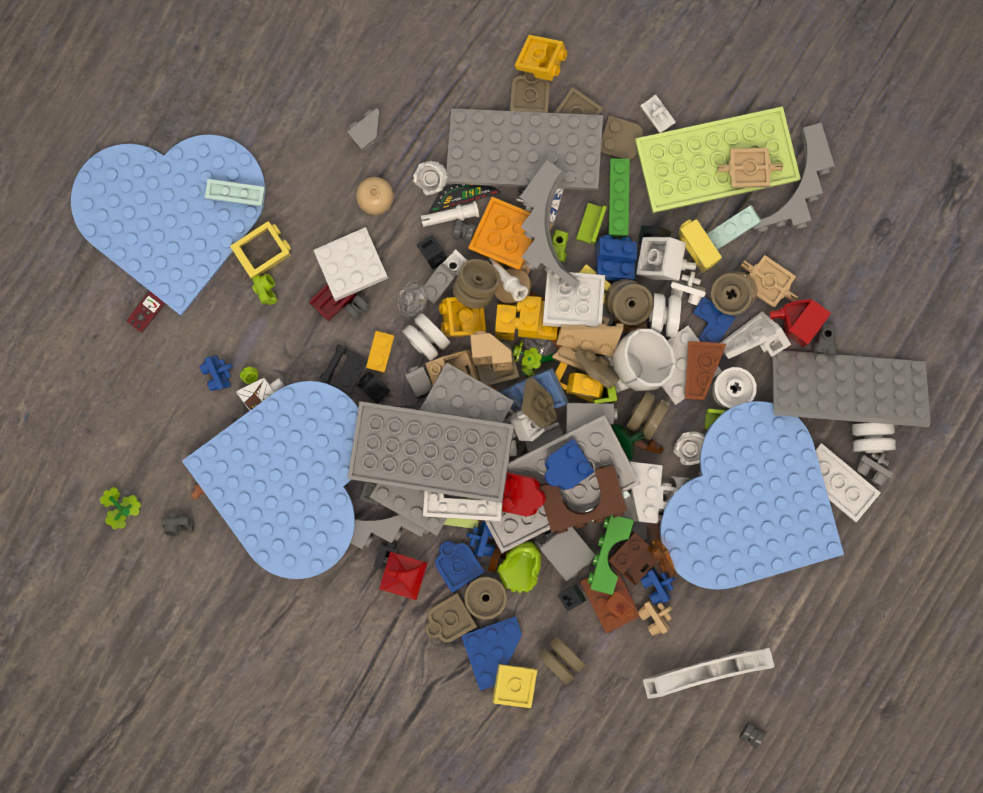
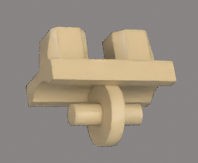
M650 599L646 601L644 606L638 611V614L642 620L650 616L654 619L655 622L648 626L652 636L661 632L664 634L670 629L665 619L667 621L672 619L668 613L672 610V607L668 606L665 608L661 602L657 604V608Z

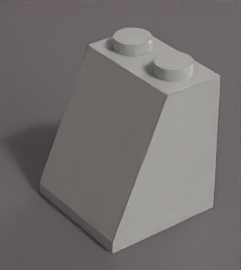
M567 403L565 434L603 414L606 415L610 425H612L617 420V408H614V404Z
M569 527L567 532L557 534L556 531L551 533V529L531 538L566 581L574 578L578 571L584 566H588L595 557V554L573 527Z

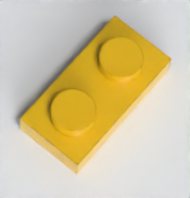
M379 331L375 332L366 366L367 369L385 373L394 335Z

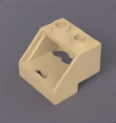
M477 331L475 335H471L474 366L493 364L494 371L513 370L512 355L509 348L490 333H486V331Z
M470 350L425 363L433 386L446 365L445 363L451 364L480 381Z

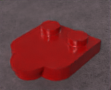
M507 472L502 511L525 517L535 515L538 508H541L546 501L545 494L540 491L539 481L534 477Z

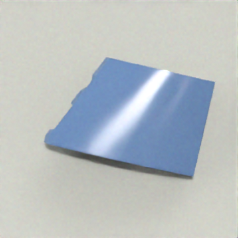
M552 368L526 378L533 377L551 394L554 401V409L564 406L569 402ZM526 379L499 391V393L514 401L512 407L515 410H521Z

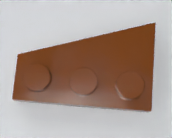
M688 341L684 399H705L727 343Z

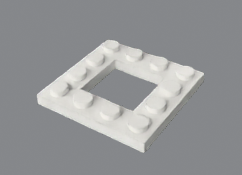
M424 491L423 516L502 521L503 503L486 500L445 498V494Z

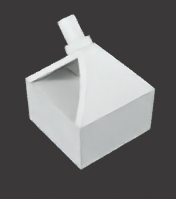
M643 237L636 275L652 280H679L681 270H695L696 263L683 259L685 242L670 237Z

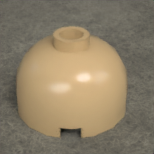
M380 177L366 178L357 188V204L365 213L375 216L384 214L393 203V189L386 180Z

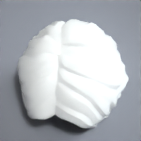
M427 161L418 165L413 175V182L422 188L423 193L428 196L443 190L447 183L448 174L444 166L439 164V162Z
M696 431L686 432L677 440L673 452L680 457V462L683 465L700 463V450L704 441V434Z

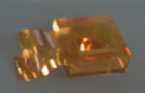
M618 320L613 321V325L623 324L622 333L629 334L633 330L647 329V322L629 326Z

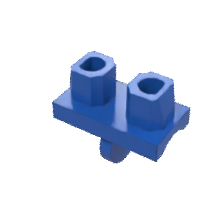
M218 355L205 358V362L199 368L204 375L211 373L213 377L212 380L207 382L209 390H222L231 387L228 378L231 377L229 370L233 368V365H226L224 359L219 360Z
M482 521L480 531L479 528L474 527L472 534L466 533V537L471 538L469 545L475 547L474 555L481 557L483 555L492 556L495 550V546L486 544L488 536L494 537L485 521Z
M655 568L649 570L648 574L641 579V582L645 588L654 584L657 591L649 595L652 603L668 602L671 597L666 587L669 591L674 589L671 584L675 580L674 576L668 578L666 573L663 572L660 574L663 579L662 581Z

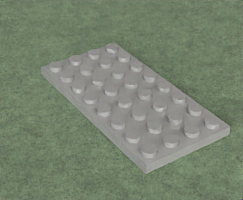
M451 109L446 169L448 174L447 184L527 187L545 161L549 160L567 173L557 189L598 191L603 115Z
M782 350L772 357L773 415L919 427L930 426L926 361L838 354L829 355Z
M446 363L420 411L502 423L514 401L451 364ZM377 483L370 496L371 499L436 536L447 519L423 516L424 491ZM445 494V498H459V497H460V496H454V495Z
M359 401L348 479L503 503L514 425Z
M605 414L510 461L507 472L534 477L539 481L540 485L547 483L545 481V472L547 470L545 460L547 456L568 441L574 439L594 470V473L571 489H561L563 499L570 509L576 512H585L599 504L601 491L595 474L596 468L614 463L622 492L641 484ZM544 506L538 508L537 513L533 516L525 517L502 511V521L485 520L501 553L550 529Z

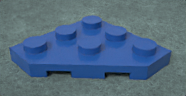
M516 616L461 636L480 691L495 686L498 664L508 665L522 636Z

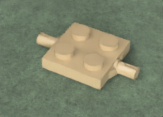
M768 148L730 149L729 164L717 165V173L729 172L731 188L770 187L771 171H783V163L771 164Z
M766 255L755 266H752L746 260L741 264L740 267L748 271L749 276L756 283L757 297L772 308H775L784 297L792 302L798 298V296L789 291L791 283L796 276Z

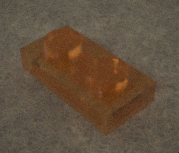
M658 538L652 541L654 547L652 552L659 561L657 564L662 573L666 572L671 578L677 575L668 549Z

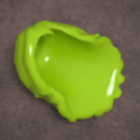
M525 541L511 548L506 553V559L503 560V563L497 569L502 585L512 592H529L533 586L537 585L538 574L541 568V551L533 542Z

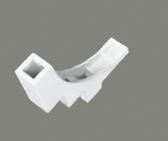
M770 648L736 652L687 667L675 668L643 680L647 698L650 699L662 697L703 683L748 672L770 669L775 666Z

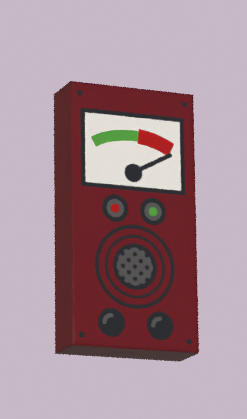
M149 291L126 321L143 333L166 303Z

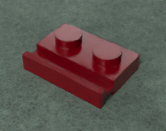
M327 283L309 301V304L329 322L356 295L354 293L335 301Z

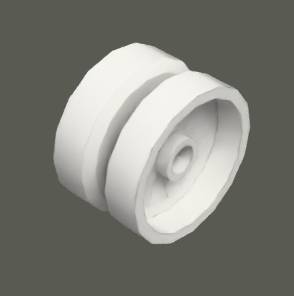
M653 294V309L649 316V329L661 334L664 324L666 337H677L681 313V296L671 295L668 298L667 306H665L664 294Z
M420 313L414 319L420 331L414 326L408 325L402 332L420 354L433 361L438 356V351L432 344L434 343L438 348L444 350L450 344V341L424 314Z
M731 367L722 371L715 378L712 384V396L721 408L728 410L738 404L752 402L756 395L757 385L754 377L747 370ZM735 386L737 391L732 393L733 390H730V387Z
M881 423L853 424L852 435L864 436L865 438L852 442L853 452L883 453L884 451L896 450L895 439L883 438L884 435L895 433V425Z

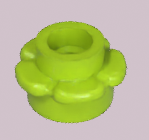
M246 367L241 371L240 378L246 384H252L258 380V370Z

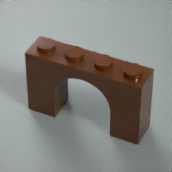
M614 463L595 469L601 491V500L594 509L588 512H576L566 505L561 489L558 486H550L548 483L540 485V491L546 497L543 506L551 533L556 531L557 534L567 532L568 528L575 526L577 529L587 526L586 522L594 520V523L606 520L605 517L613 515V518L624 515V511H627V505Z

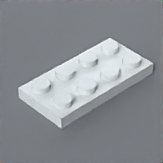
M820 443L815 450L829 501L850 519L857 522L880 495V492Z

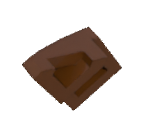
M652 439L647 445L641 440L634 443V447L651 453L661 454L664 450Z
M497 545L492 554L488 571L495 573L499 557L506 559V553L509 550L501 553Z

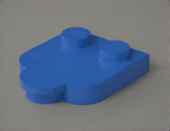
M574 439L551 453L545 460V467L547 469L545 481L550 486H558L562 490L573 488L594 473V470Z
M445 541L440 545V555L437 557L435 565L452 593L485 573L466 544L459 543L456 545L452 541Z

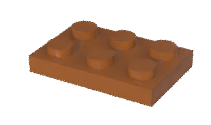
M613 565L610 568L618 574L613 595L590 589V584L587 583L588 578L580 581L605 633L640 617L618 570Z

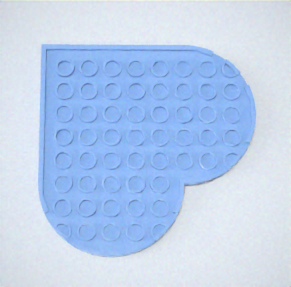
M199 135L188 138L172 147L164 156L146 146L120 144L101 150L83 165L73 184L71 209L77 228L88 242L182 316L231 256L233 250L230 246L248 235L259 220L264 208L266 185L261 168L252 154L236 141L223 136ZM207 179L265 187L263 206L205 199Z
M303 381L281 388L182 460L253 560L266 571L284 578H310L333 567L348 550L355 530L354 506L344 486L352 480L348 479L358 406L346 393L326 383Z
M763 401L741 403L723 412L710 425L704 436L699 459L701 476L695 477L683 484L670 497L664 508L660 522V542L664 555L671 567L681 577L696 586L720 590L733 588L844 555L814 443L804 423L798 417L773 415V403Z

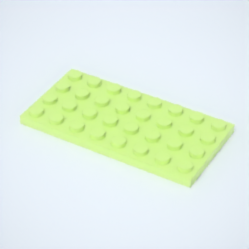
M783 106L635 139L652 214L801 180ZM768 148L771 164L783 163V171H771L770 187L731 188L729 172L717 173V165L729 164L730 149Z

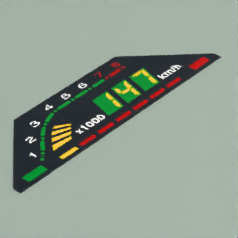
M455 184L444 187L436 197L429 213L500 194L501 192L489 185Z

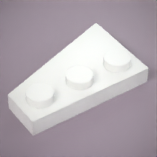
M762 311L720 343H727L723 354L730 359L784 332L779 325Z
M630 462L641 483L631 488L636 521L656 524L658 522L663 466Z

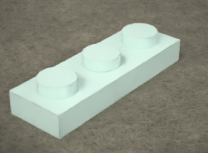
M207 179L205 199L262 207L265 187Z
M750 205L707 233L718 251L762 221L753 206Z

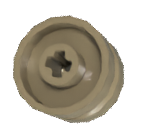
M481 259L466 261L461 265L452 288L454 296L460 303L470 308L481 309L488 306L500 283L499 272L487 261Z
M728 272L716 279L711 290L712 302L724 314H740L752 307L756 301L757 286L753 278L745 272ZM733 290H736L735 293L737 294V296L733 295Z
M621 279L608 288L605 295V306L608 313L621 323L629 326L638 325L650 316L653 309V298L650 291L643 285L630 279Z
M646 391L642 399L637 402L626 425L628 429L634 432L644 423L641 431H643L647 440L651 439L670 406L668 402L661 399L652 408L655 395L649 391Z
M488 576L479 577L472 581L467 587L464 596L465 605L469 612L476 618L484 620L493 619L500 615L507 602L506 590L502 583ZM485 594L489 595V601L484 602L482 596Z
M555 636L550 642V646L556 654L554 655L551 651L544 648L537 656L568 685L574 679V675L568 667L570 666L574 671L580 673L586 665L567 643L565 644Z

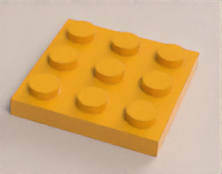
M491 197L468 249L521 271L525 263L522 256L534 241L525 236V230L521 228L531 212Z

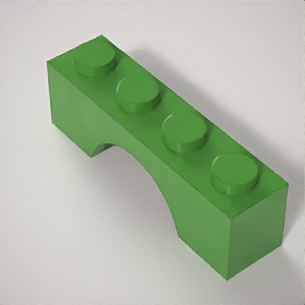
M611 158L609 162L608 235L613 236V238L628 237L630 159Z
M610 515V517L607 516L605 518L606 520L603 525L606 528L605 535L600 536L598 546H601L599 554H595L593 565H596L594 573L590 572L587 582L592 590L610 595L614 593L618 574L608 564V553L615 543L629 539L634 519L626 516L613 518V515Z

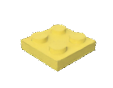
M498 664L492 702L494 704L531 708L537 669Z

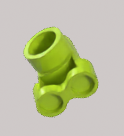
M555 230L552 236V244L559 261L564 263L567 256L565 249L569 234ZM561 237L563 242L558 244L556 238Z
M267 273L263 276L257 275L252 278L254 283L252 289L258 295L261 303L275 304L278 300L271 290L275 286L274 279Z

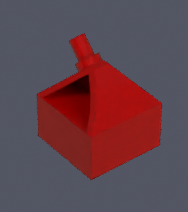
M813 299L794 301L784 305L779 310L769 311L770 319H783L785 335L802 348L810 343L831 314Z
M390 552L379 589L417 600L428 563Z

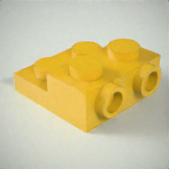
M528 35L515 63L516 70L533 73L535 78L553 81L554 76L557 77L560 73L561 61H565L567 58V50L563 41Z
M526 296L522 301H518L517 312H520V318L516 317L515 329H518V337L557 340L558 327L543 326L545 301H541V297Z
M456 297L445 298L439 304V313L443 314L444 321L441 323V332L445 333L446 338L475 335L477 331H486L484 307L475 309L464 306Z

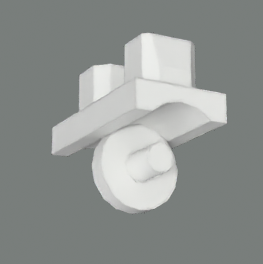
M654 95L640 105L659 133H662L676 123L657 95Z
M691 271L690 276L683 274L681 280H672L671 295L682 297L683 291L690 293L688 302L698 305L701 297L705 296L706 288L697 286L701 280L694 278L695 272Z

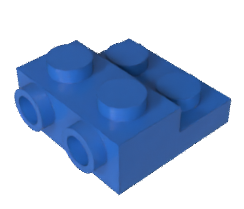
M611 235L600 237L595 244L596 275H605L606 280L619 281L621 279H630L634 281L637 242L631 241L629 237H623L620 240L613 239Z

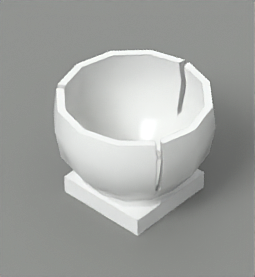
M652 329L631 331L618 342L613 357L604 356L610 361V366L620 378L615 386L617 393L629 388L635 391L656 390L672 377L675 365H673L675 364L673 349L663 335Z

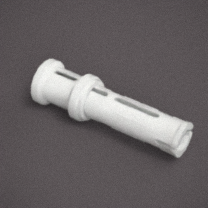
M473 201L472 204L461 206L459 204L454 209L421 215L423 227L456 219L464 221L465 218L474 216L478 218L480 216L477 202Z
M489 258L493 263L492 265L499 272L504 290L510 292L515 301L525 299L528 294V288L521 285L519 279L511 276L497 261Z

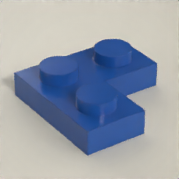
M705 297L702 298L693 311L694 315L708 323L698 338L700 342L719 343L735 319L732 315L719 311Z

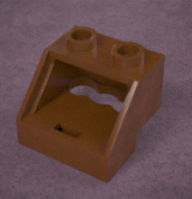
M632 531L629 539L624 540L608 557V561L636 585L659 561L661 556ZM646 564H648V566L641 572L640 570H641Z

